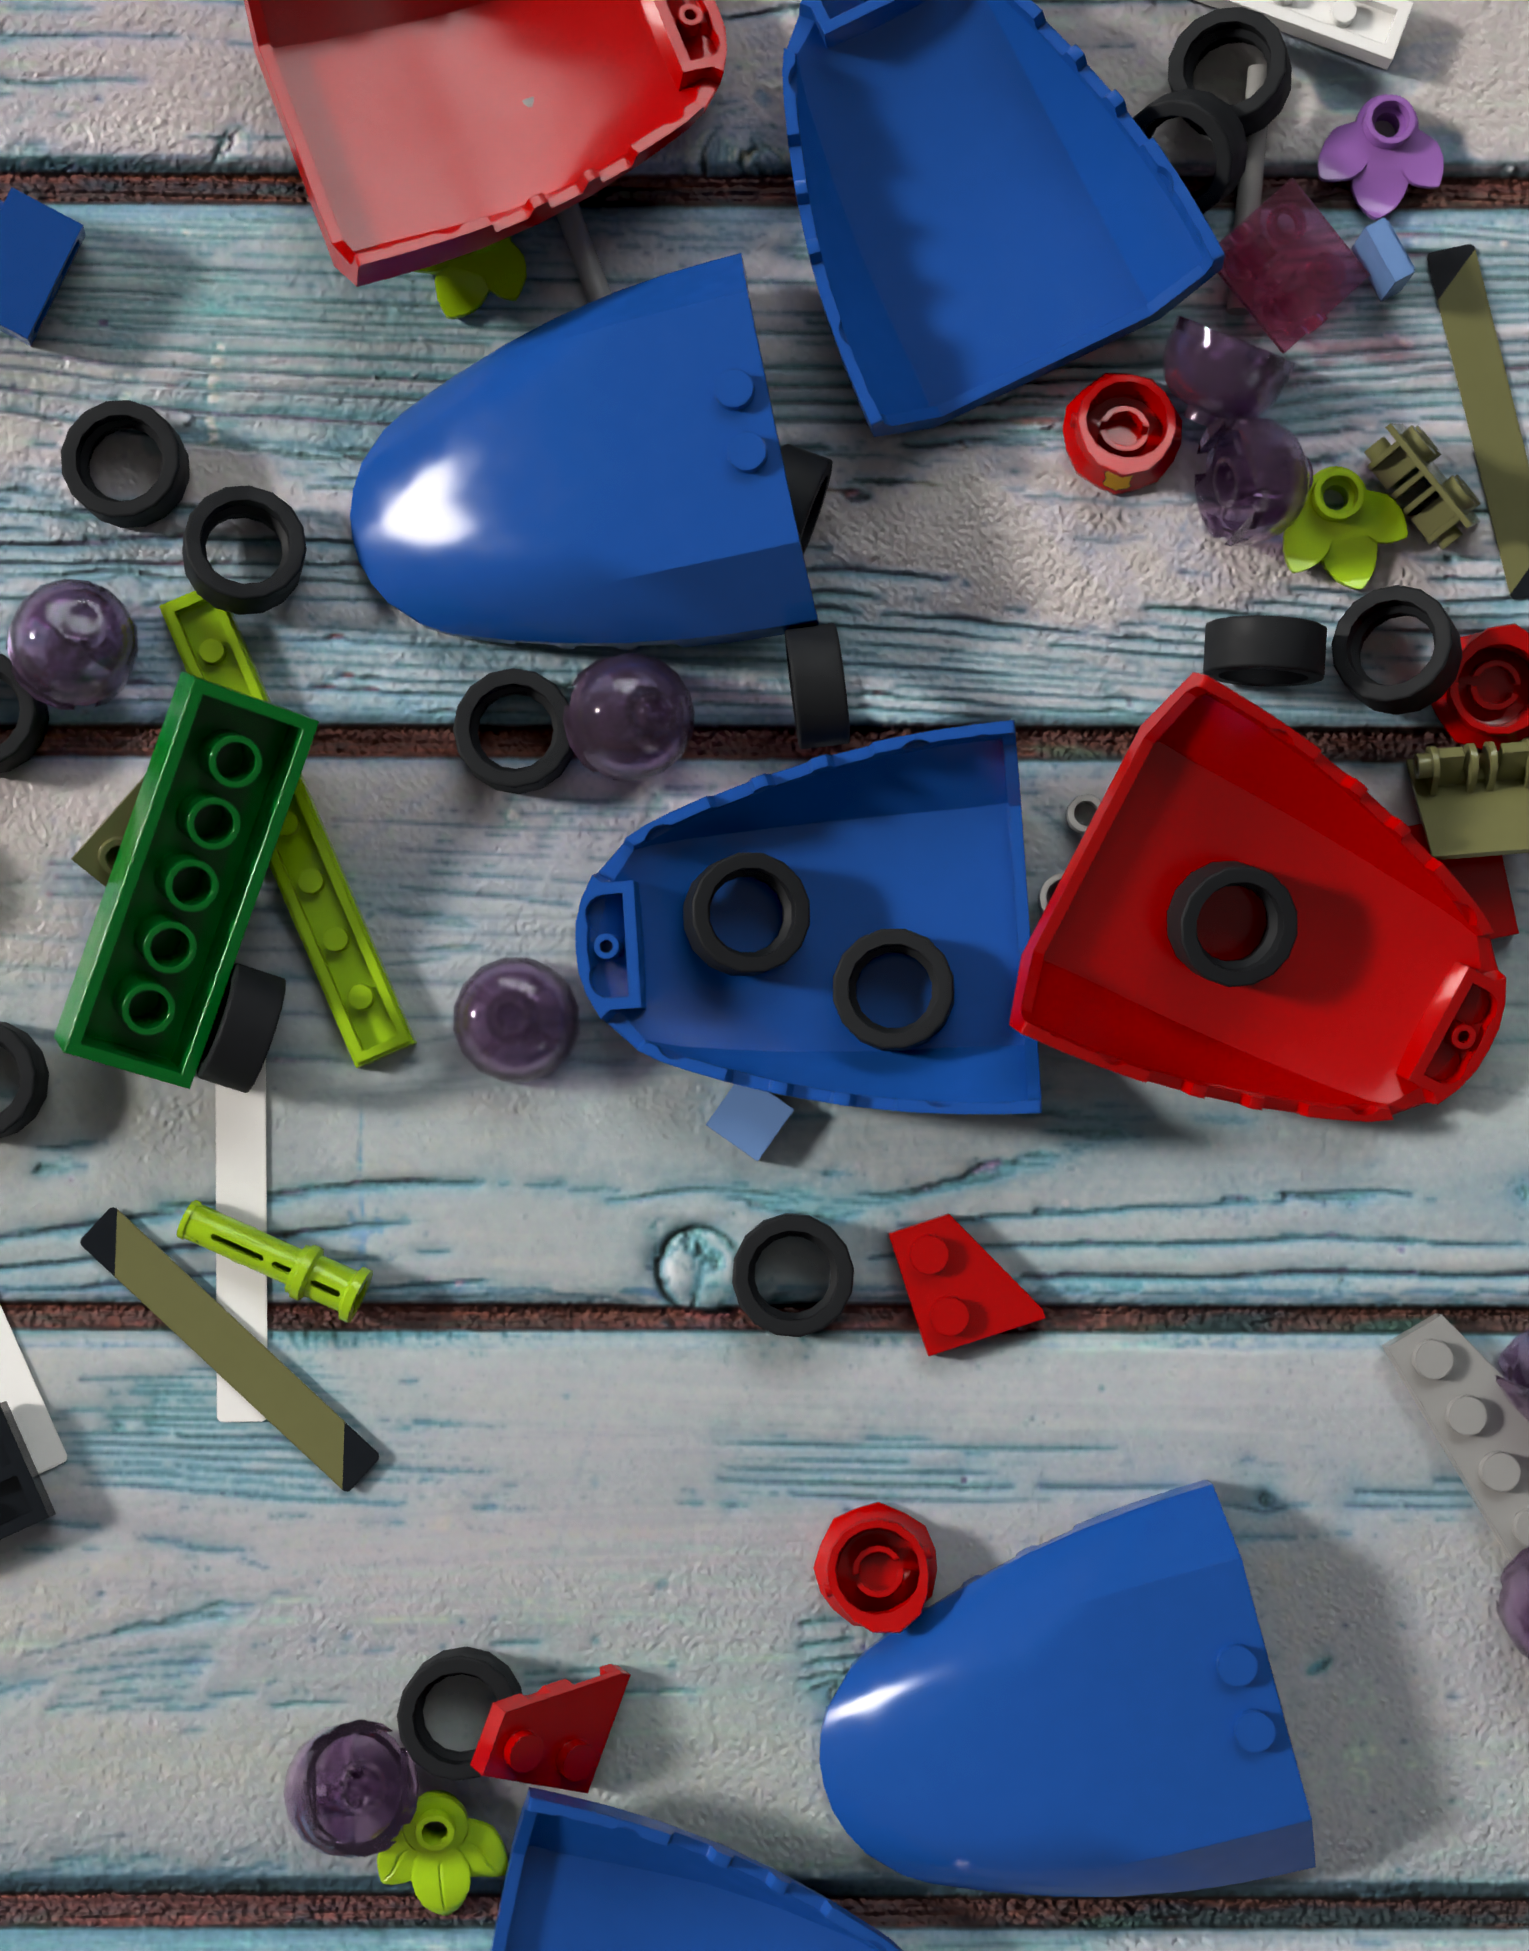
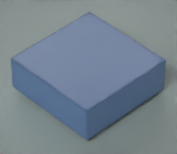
M1385 217L1366 226L1351 248L1381 302L1399 293L1415 273L1412 261L1391 223Z
M734 1084L706 1123V1126L758 1162L794 1109L770 1092Z

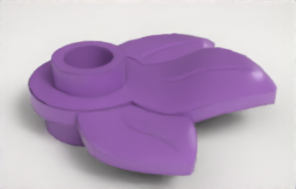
M1385 94L1368 100L1360 109L1355 122L1341 125L1332 130L1319 154L1317 173L1318 178L1325 182L1350 181V190L1356 205L1370 219L1379 220L1396 209L1405 195L1408 184L1425 189L1438 188L1443 176L1444 158L1437 141L1418 129V117L1412 105L1401 96ZM1378 121L1389 122L1395 130V135L1391 137L1381 135L1376 131L1375 123Z

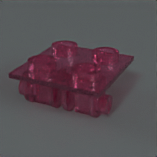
M1293 177L1219 242L1225 253L1223 269L1218 272V275L1282 354L1287 352L1306 333L1309 335L1328 319L1326 315L1370 276Z

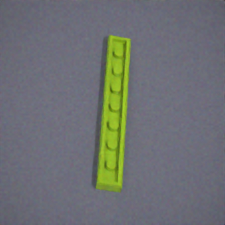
M192 591L159 606L188 674L271 703L233 613L216 609L200 597L196 591ZM301 773L269 866L354 1065L360 1069L417 1044V1041Z

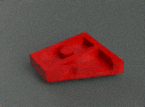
M947 1213L888 1232L889 1240L928 1356L1046 1318L1043 1309L950 1214Z
M608 1664L600 1667V1676L576 1684H572L565 1678L544 1685L533 1694L523 1695L519 1693L493 1702L470 1766L486 1777L588 1793L631 1674L618 1665Z

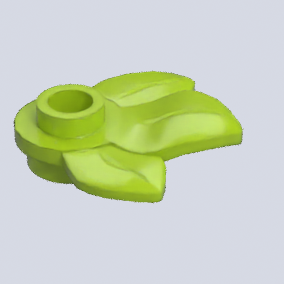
M512 236L480 250L413 271L436 275L437 299L444 315L451 320L474 313L485 302L490 291L502 299L516 301L522 292L527 277L524 255L511 242Z
M1339 466L1327 467L1318 471L1308 481L1303 493L1304 507L1287 521L1283 532V555L1289 570L1294 574L1306 571L1321 562L1324 570L1336 582L1353 590H1361L1366 586L1374 572L1378 544L1395 543L1405 539L1408 536L1406 520L1402 509L1393 498L1387 494L1366 490L1363 481L1355 472ZM1328 490L1339 492L1344 500L1343 508L1339 510L1329 508L1324 502V492Z
M430 1790L414 1799L405 1811L403 1826L384 1838L377 1855V1868L382 1884L397 1885L411 1881L415 1895L421 1904L431 1912L442 1916L452 1914L463 1904L470 1889L471 1877L504 1876L508 1866L505 1845L494 1826L481 1820L469 1818L464 1805L453 1794L444 1790ZM436 1821L444 1824L446 1829L433 1831L424 1826L429 1822Z

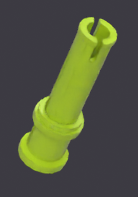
M198 1200L192 1201L187 1207L177 1229L176 1235L178 1238L191 1241L235 1263L244 1265L285 1284V1292L289 1293V1297L297 1301L306 1297L339 1312V1320L350 1323L354 1318L372 1280L373 1270L362 1267L357 1271L324 1256V1248L317 1245H305L303 1249H300L254 1226L247 1225L207 1207Z

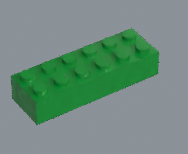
M181 671L54 1034V1038L63 1053L190 1089L319 721Z

